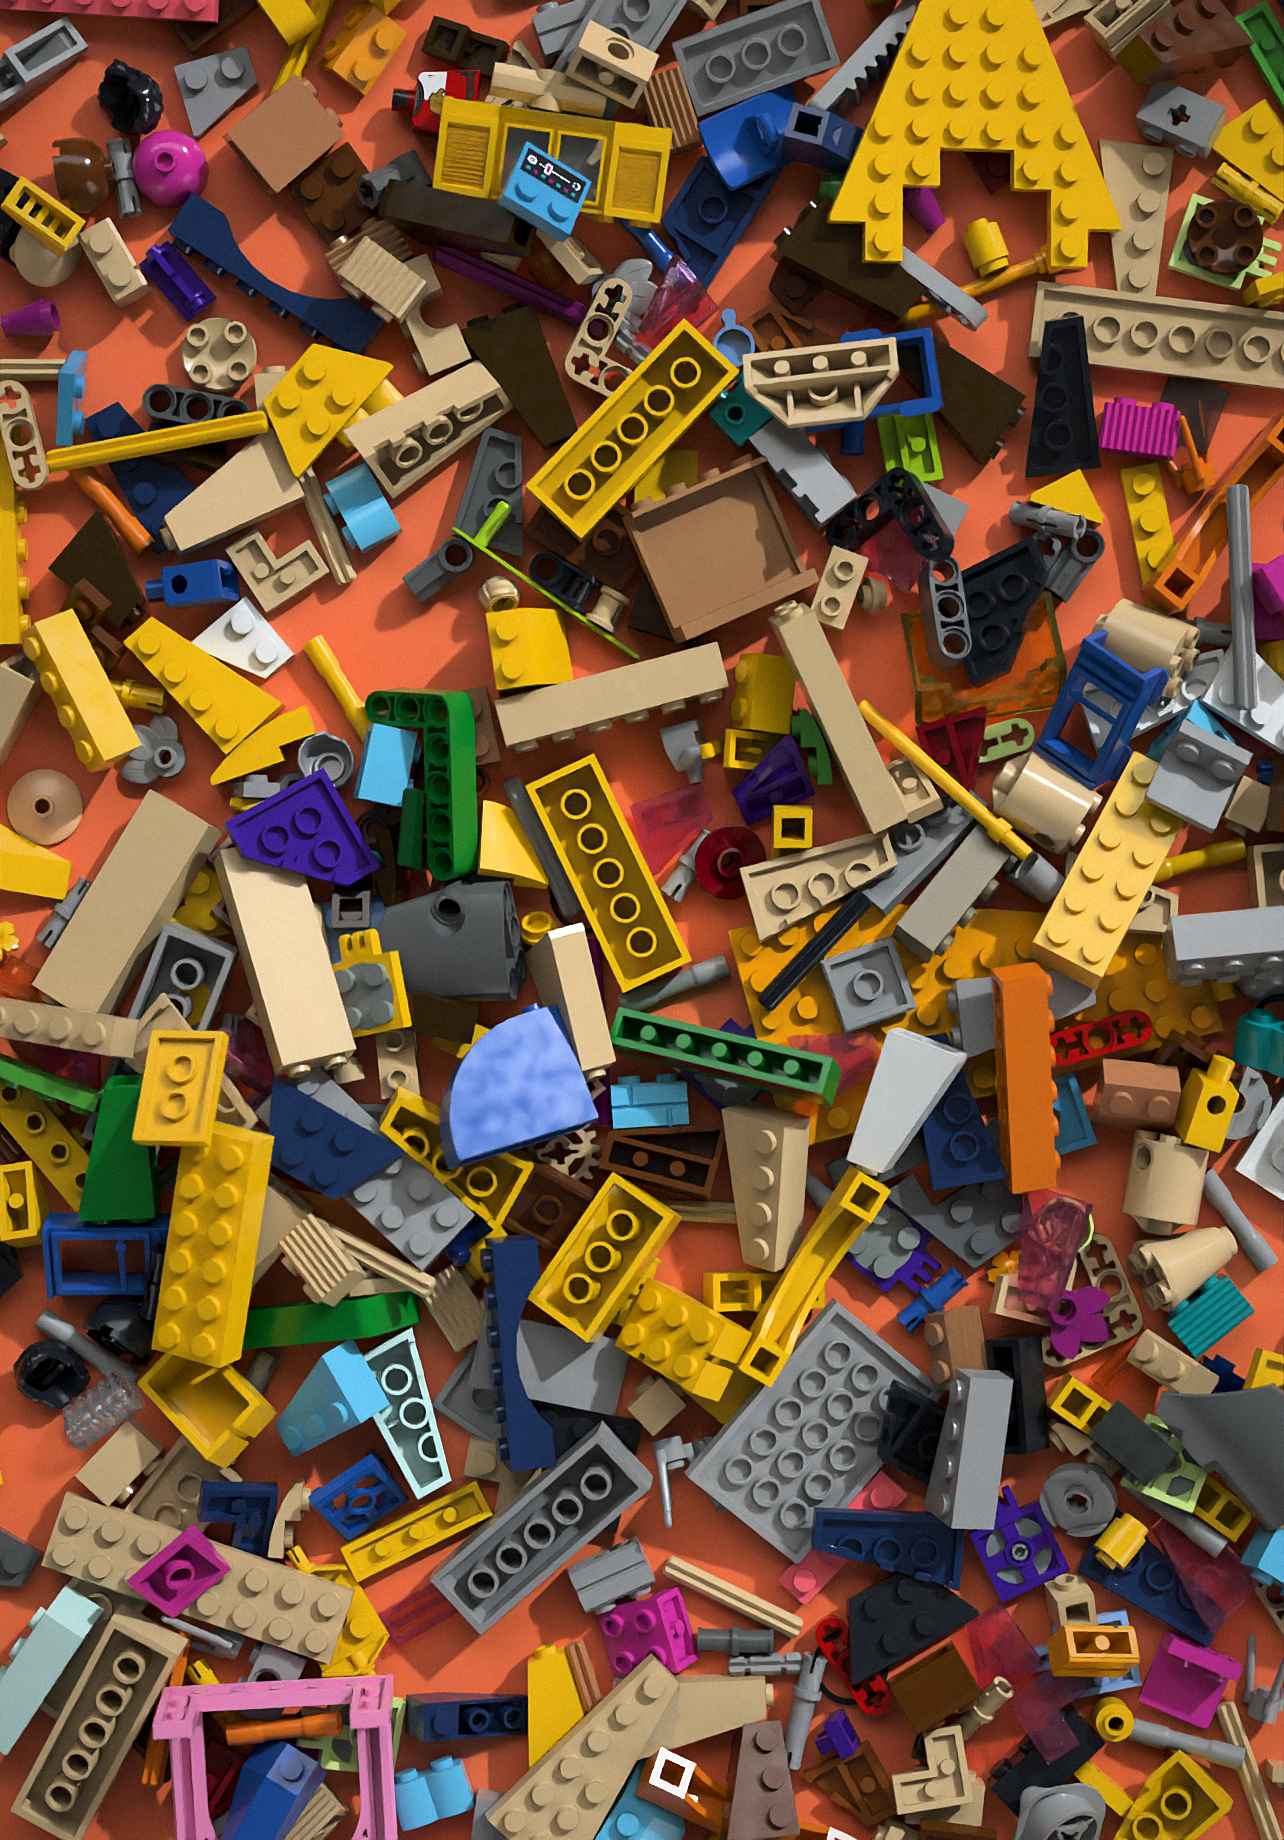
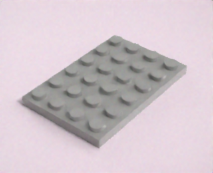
M832 1298L796 1340L791 1356L772 1387L770 1388L760 1383L684 1473L689 1479L798 1565L813 1548L811 1546L814 1507L846 1509L885 1463L878 1456L877 1450L891 1382L895 1379L936 1402L945 1391L938 1390L935 1387V1382Z

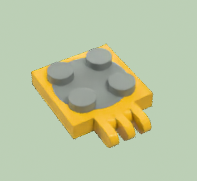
M374 928L365 930L364 933L359 931L352 933V935H341L339 937V947L342 962L331 965L353 1038L411 1027L412 1023L398 951L382 953L379 935Z

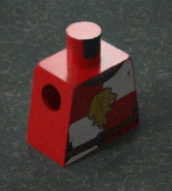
M480 70L418 72L416 90L394 88L392 111L412 113L411 126L413 132L438 140L444 97L452 96L455 99L469 101L479 100Z

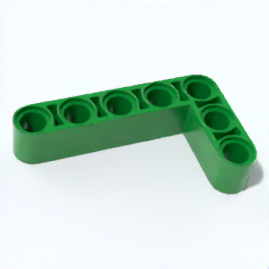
M404 687L371 692L365 701V712L372 723L387 726L423 728L427 859L431 875L440 881L472 875L478 867L474 706L471 697L466 692L460 690Z
M411 1291L346 1297L341 1299L334 1307L322 1301L319 1304L314 1301L248 1307L242 1350L361 1339L382 1335L421 1322L418 1295Z

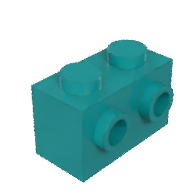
M744 371L736 379L740 384L729 394L725 390L710 406L712 410L708 413L707 417L737 451L747 444L748 438L775 418L746 393Z

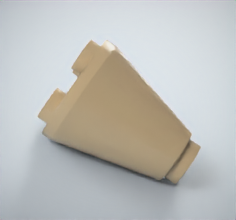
M1209 1227L1172 1234V1236L1164 1235L1139 1240L1134 1243L1132 1254L1126 1256V1263L1130 1272L1135 1277H1139L1145 1289L1143 1290V1297L1147 1306L1152 1311L1159 1308L1163 1311H1171L1177 1308L1232 1259V1256L1237 1254L1238 1246L1233 1234L1227 1227Z

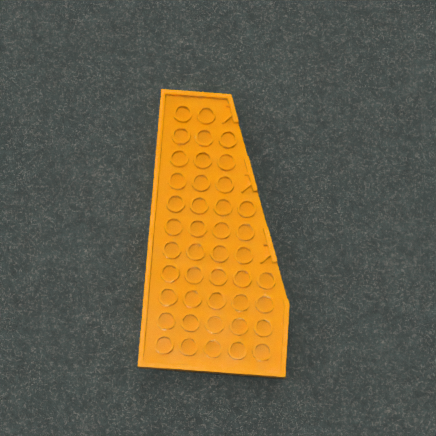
M836 901L762 943L759 942L755 924L727 931L756 1039L833 1057L842 1069L832 1106L771 1092L774 1106L810 1117L808 1146L855 1133L888 1030L900 1027L922 1036L947 1033L951 1043L950 1028H954L956 1025L954 1012L949 1013L946 1004V990L951 989L950 981L991 977V968L1036 962L1042 970H1051L1052 968L1027 956L1033 940L1048 913L975 909L977 913L965 929L958 926L951 934V937L955 940L948 951L942 957L935 954L928 964L893 938L917 1008L847 1033L843 1032L819 962L773 1011L766 1010L757 1000L761 992L847 901ZM898 904L887 916H884L872 905L821 960L892 936L896 924L911 905ZM1127 932L1095 991L1096 1004L1054 1021V1032L1124 1011L1139 1010L1146 1013L1152 1021L1153 1030L1151 1036L1147 1041L1138 1045L1069 1065H1056L1054 1068H1051L1052 1078L1072 1071L1075 1072L1100 1065L1102 1058L1118 1060L1160 1048L1172 1029L1184 1036L1187 1031H1190L1198 1037L1224 1030L1217 1003L1212 1001L1213 997L1209 979L1202 980L1198 985L1188 987L1179 986V982L1168 983L1162 944L1164 935ZM1132 1016L1129 1018L1130 1024L1121 1028H1116V1020L1110 1022L1116 1032V1044L1122 1042L1118 1035L1123 1033H1133L1135 1038L1138 1037V1030L1143 1028L1142 1021H1135ZM1100 1026L1092 1028L1088 1033V1042L1095 1049L1104 1047L1108 1041L1106 1030ZM1080 1031L1074 1033L1077 1040L1070 1043L1063 1042L1061 1037L1058 1038L1057 1046L1053 1047L1055 1054H1060L1062 1059L1066 1058V1051L1075 1047H1080V1055L1084 1054L1085 1050L1079 1041ZM995 1047L973 1057H968L962 1067V1071L972 1096L978 1099L996 1094Z

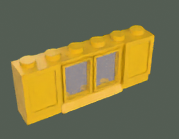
M445 96L443 99L432 188L497 202L518 152L527 141L592 181L579 212L592 213L591 220L614 223V217L630 219V226L651 228L652 222L660 223L673 128L665 127L664 129L643 126V124L622 123L597 117L587 118L567 115V113L545 112L521 106L511 107L491 104V102L469 101Z

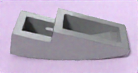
M67 16L3 52V56L0 58V112L51 79L88 49V45Z

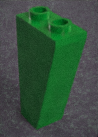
M144 1074L110 1076L103 1089L78 1212L79 1221H90L95 1225L108 1224L113 1220L128 1219L131 1223H144L150 1221L151 1218H156L160 1209L161 1195L156 1145H138L132 1140Z

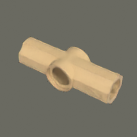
M495 62L489 91L490 96L529 103L528 106L560 113L564 110L580 115L603 118L607 96L565 75L563 72L536 67L535 70L506 63Z

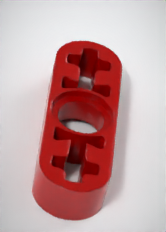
M1128 1010L1055 1031L1050 1034V1045L1053 1047L1057 1046V1039L1060 1037L1063 1042L1070 1043L1076 1041L1077 1038L1074 1033L1080 1031L1079 1041L1085 1050V1053L1080 1055V1047L1068 1049L1064 1059H1062L1060 1054H1055L1056 1065H1069L1141 1044L1151 1036L1153 1024L1146 1013L1139 1010ZM1132 1016L1135 1021H1142L1143 1028L1138 1030V1037L1135 1038L1133 1033H1123L1118 1035L1122 1042L1116 1044V1032L1110 1022L1116 1020V1028H1121L1130 1024L1129 1018ZM1097 1026L1104 1028L1108 1034L1106 1045L1100 1049L1093 1048L1087 1038L1089 1031Z
M824 1616L815 1627V1638L818 1645L861 1710L872 1716L883 1714L891 1704L889 1687L879 1672L873 1674L875 1678L868 1679V1683L875 1692L880 1690L884 1692L880 1696L882 1703L876 1706L873 1702L869 1704L864 1702L868 1696L863 1685L861 1684L856 1690L851 1685L848 1674L842 1669L843 1660L850 1655L848 1647L843 1649L834 1658L832 1652L838 1651L837 1646L833 1640L824 1641L822 1638L826 1634L824 1627L827 1624H830L833 1628L840 1626L842 1631L838 1635L845 1646L847 1644L849 1627L839 1616Z

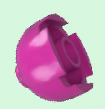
M169 129L154 132L143 139L134 152L132 162L134 181L144 198L156 206L170 209L178 208L179 205L185 204L192 192L199 196L206 187L209 168L205 153L197 141L183 132Z

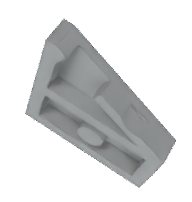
M247 46L173 66L195 140L202 138L206 134L205 131L221 116L227 115L234 108L238 100L246 97L258 86Z

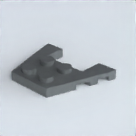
M997 1115L986 1122L985 1126L988 1133H990L1000 1158L999 1121ZM908 1174L888 1187L891 1192L887 1200L894 1203L915 1223H918L927 1230L937 1241L970 1268L975 1269L1033 1230L1036 1225L1028 1192L1012 1194L1002 1179L963 1185L934 1205L931 1204L913 1174Z

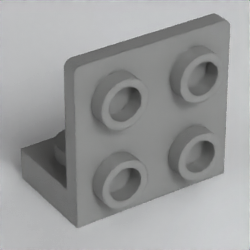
M1184 719L1169 741L1144 799L1212 833L1219 822L1234 785L1247 768L1253 753Z

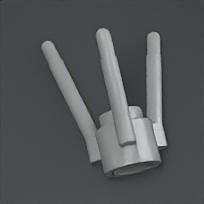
M681 1435L652 1443L658 1465L662 1509L667 1528L672 1526L671 1508L673 1505L669 1470L685 1466L684 1458L688 1459L690 1465L696 1459L692 1442L683 1444ZM708 1494L712 1503L718 1506L720 1503Z
M163 1615L161 1618L163 1622L209 1641L208 1644L191 1640L189 1649L212 1654L222 1660L224 1657H227L234 1661L246 1639L245 1635L216 1626L212 1634L179 1619H172L168 1615Z
M1249 1634L1246 1684L1242 1701L1249 1704L1246 1712L1248 1716L1261 1722L1274 1724L1278 1712L1282 1713L1284 1707V1686L1280 1691L1284 1680V1657L1272 1687L1258 1685V1689L1255 1691L1256 1637L1254 1634Z

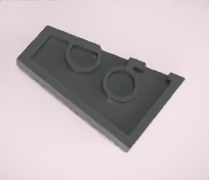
M487 427L484 429L453 526L474 539L497 504L504 501L512 507L511 512L487 547L523 559L522 437ZM451 531V536L460 538L454 532Z

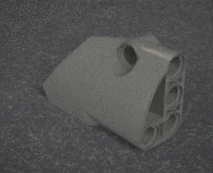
M462 878L446 880L439 891L388 907L376 928L382 953L398 951L406 989L438 994L440 998L468 1003L515 1001L526 977L527 966L513 893L508 881L480 882L470 885ZM449 899L455 900L458 904L451 902Z
M1273 1383L1226 1393L1180 1394L1162 1391L1156 1414L1196 1462L1209 1473L1216 1471L1266 1531L1283 1525L1284 1391Z

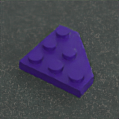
M324 768L319 769L222 824L242 858L339 886L347 887L380 868L378 861Z

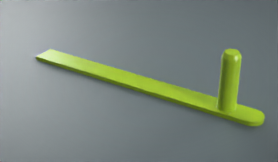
M504 501L499 502L474 539L458 528L452 527L451 531L632 659H639V655L486 549L510 514L512 507Z

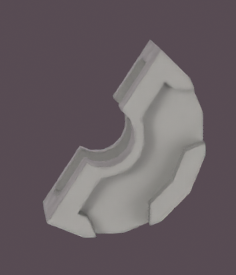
M1240 1064L1237 1071L1242 1075V1078L1239 1082L1234 1080L1232 1083L1239 1093V1098L1225 1137L1232 1140L1250 1136L1256 1130H1260L1270 1116L1272 1097L1261 1074L1248 1066Z

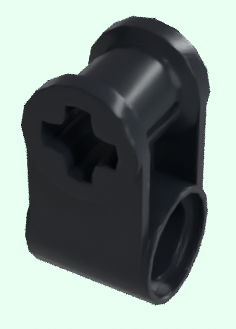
M551 552L537 554L529 566V576L533 582L580 615L584 614L585 609L583 607L594 589L600 588L602 582L575 565H571ZM549 560L554 563L557 569L556 576L551 580L540 579L535 572V566L538 562ZM581 583H583V587L581 588L580 592L575 598H573V594L575 593L576 589Z

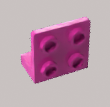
M679 1586L667 1587L649 1599L617 1604L613 1609L596 1615L613 1676L617 1682L624 1680L650 1653L671 1673L681 1671L700 1658Z
M1166 1630L1139 1692L1138 1699L1142 1703L1207 1729L1228 1680L1231 1679L1238 1682L1243 1667L1236 1659Z

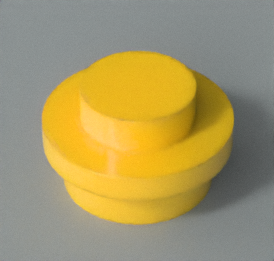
M541 911L527 914L520 925L522 941L531 946H534L547 932L557 930V925L551 916Z

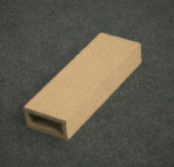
M795 600L780 605L774 610L776 615L768 618L861 821L873 834H876L907 819V813L814 611L803 602L796 604Z
M149 789L33 981L32 985L43 992L40 998L53 1006L62 1007L64 1005L71 1009L114 1015L156 945L164 924L171 920L223 832L165 796Z
M236 847L219 850L213 863L275 1076L288 1074L289 1078H296L310 1073V1068L324 1065L325 1069L329 1070L347 1064V1060L356 1050V1046L305 876L244 859L240 856Z

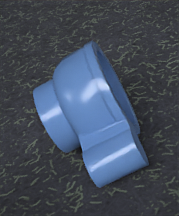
M725 309L721 314V322L724 328L716 334L713 346L736 368L743 366L742 355L755 352V341L752 334L746 328L736 325V312L733 309Z

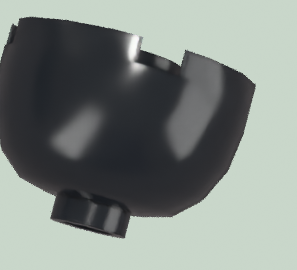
M133 1296L131 1300L123 1297H114L98 1304L82 1325L83 1329H89L86 1334L112 1354L118 1357L121 1354H130L133 1358L129 1363L146 1367L156 1350L151 1349L155 1320H147L140 1316L139 1311L142 1298Z

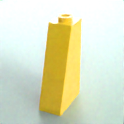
M554 1643L540 1646L533 1650L534 1655L528 1656L529 1770L586 1716L565 1652V1646L556 1648Z

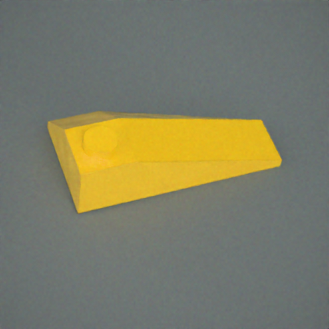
M0 824V889L64 900L68 892L73 863Z
M1179 1749L1150 1774L1113 1840H1196L1231 1810L1233 1800L1207 1770Z

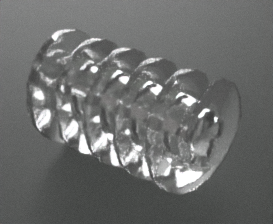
M116 1372L108 1374L106 1381L100 1380L97 1382L95 1389L89 1388L84 1393V1396L75 1398L73 1404L64 1406L62 1416L65 1421V1434L76 1448L81 1450L88 1449L93 1443L100 1441L104 1435L111 1433L115 1427L122 1425L126 1419L132 1418L136 1412L143 1410L146 1399L134 1382L123 1378Z

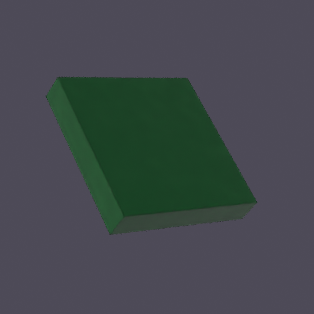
M405 788L402 798L397 863L411 870L425 871L427 855L425 792L419 789Z

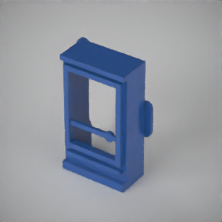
M930 327L882 335L878 329H868L846 333L841 336L840 343L896 337L897 348L912 345L919 346L926 398L874 407L865 420L899 414L904 417L934 413L940 408H944L933 333ZM858 421L807 426L805 429L810 433L839 429L844 427L846 423Z
M1104 629L1083 638L1080 652L1037 743L1032 747L1034 751L1090 790L1099 787L1109 780L1117 781L1120 779L1132 756V750L1128 746L1132 734L1146 706H1153L1158 703L1169 680V673L1164 668L1157 666L1141 674L1102 646L1109 634ZM1087 681L1122 704L1116 719L1083 697L1082 691ZM1080 702L1113 725L1096 761L1060 737L1075 703Z
M48 1213L41 1231L47 1298H53L54 1295L143 1296L144 1287L141 1283L144 1273H126L125 1250L127 1244L124 1240H144L147 1271L151 1245H155L156 1242L167 1243L171 1213H157L156 1218H151L150 1221L144 1223H131L128 1219H120L103 1225H95L90 1221H79L78 1213ZM59 1240H117L115 1249L118 1251L120 1273L62 1271Z

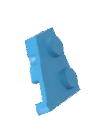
M72 350L59 372L56 445L71 447L77 435L83 434L85 413L81 412L82 399L85 397L87 385L85 373L88 352Z

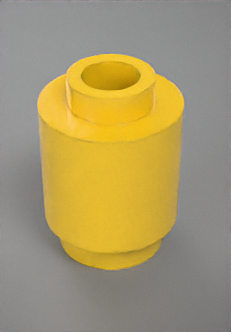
M982 218L966 226L968 232L961 237L974 270H979L982 278L1010 266L1007 260L1010 255L997 222L989 223L987 218Z
M1124 1512L1120 1518H1114L1093 1545L1098 1551L1095 1558L1112 1571L1116 1566L1124 1570L1146 1542L1144 1537L1149 1532L1148 1529L1133 1516Z
M1107 1696L1098 1700L1093 1706L1091 1713L1092 1722L1104 1739L1111 1742H1119L1131 1734L1134 1728V1718L1121 1699ZM1119 1717L1115 1723L1109 1724L1111 1718Z

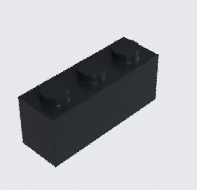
M1007 1334L986 1339L988 1370L1000 1371L1013 1379L1004 1454H1030L1050 1448L1041 1334Z
M1071 1703L1065 1708L1062 1706L1055 1708L1046 1717L1045 1722L1047 1724L1036 1734L1034 1732L1028 1733L1018 1743L1017 1748L1019 1750L1012 1757L1000 1759L989 1771L991 1776L987 1781L990 1788L1017 1817H1019L1020 1797L1024 1789L1029 1786L1051 1788L1062 1785L1105 1745L1101 1736Z

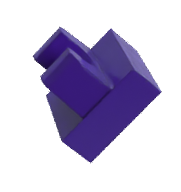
M841 1708L829 1715L824 1724L825 1730L817 1734L818 1739L814 1740V1743L821 1755L837 1750L842 1760L855 1754L861 1740L845 1710Z

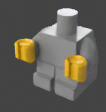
M703 717L659 729L665 752L677 772L686 770L690 784L704 780L701 765L708 763V758L724 752L722 742L719 739L705 742L701 730L705 728Z

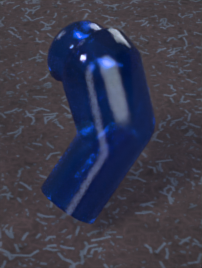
M479 1216L446 1247V1255L448 1259H452L454 1265L463 1266L467 1264L472 1257L469 1249L493 1231L487 1224V1221Z

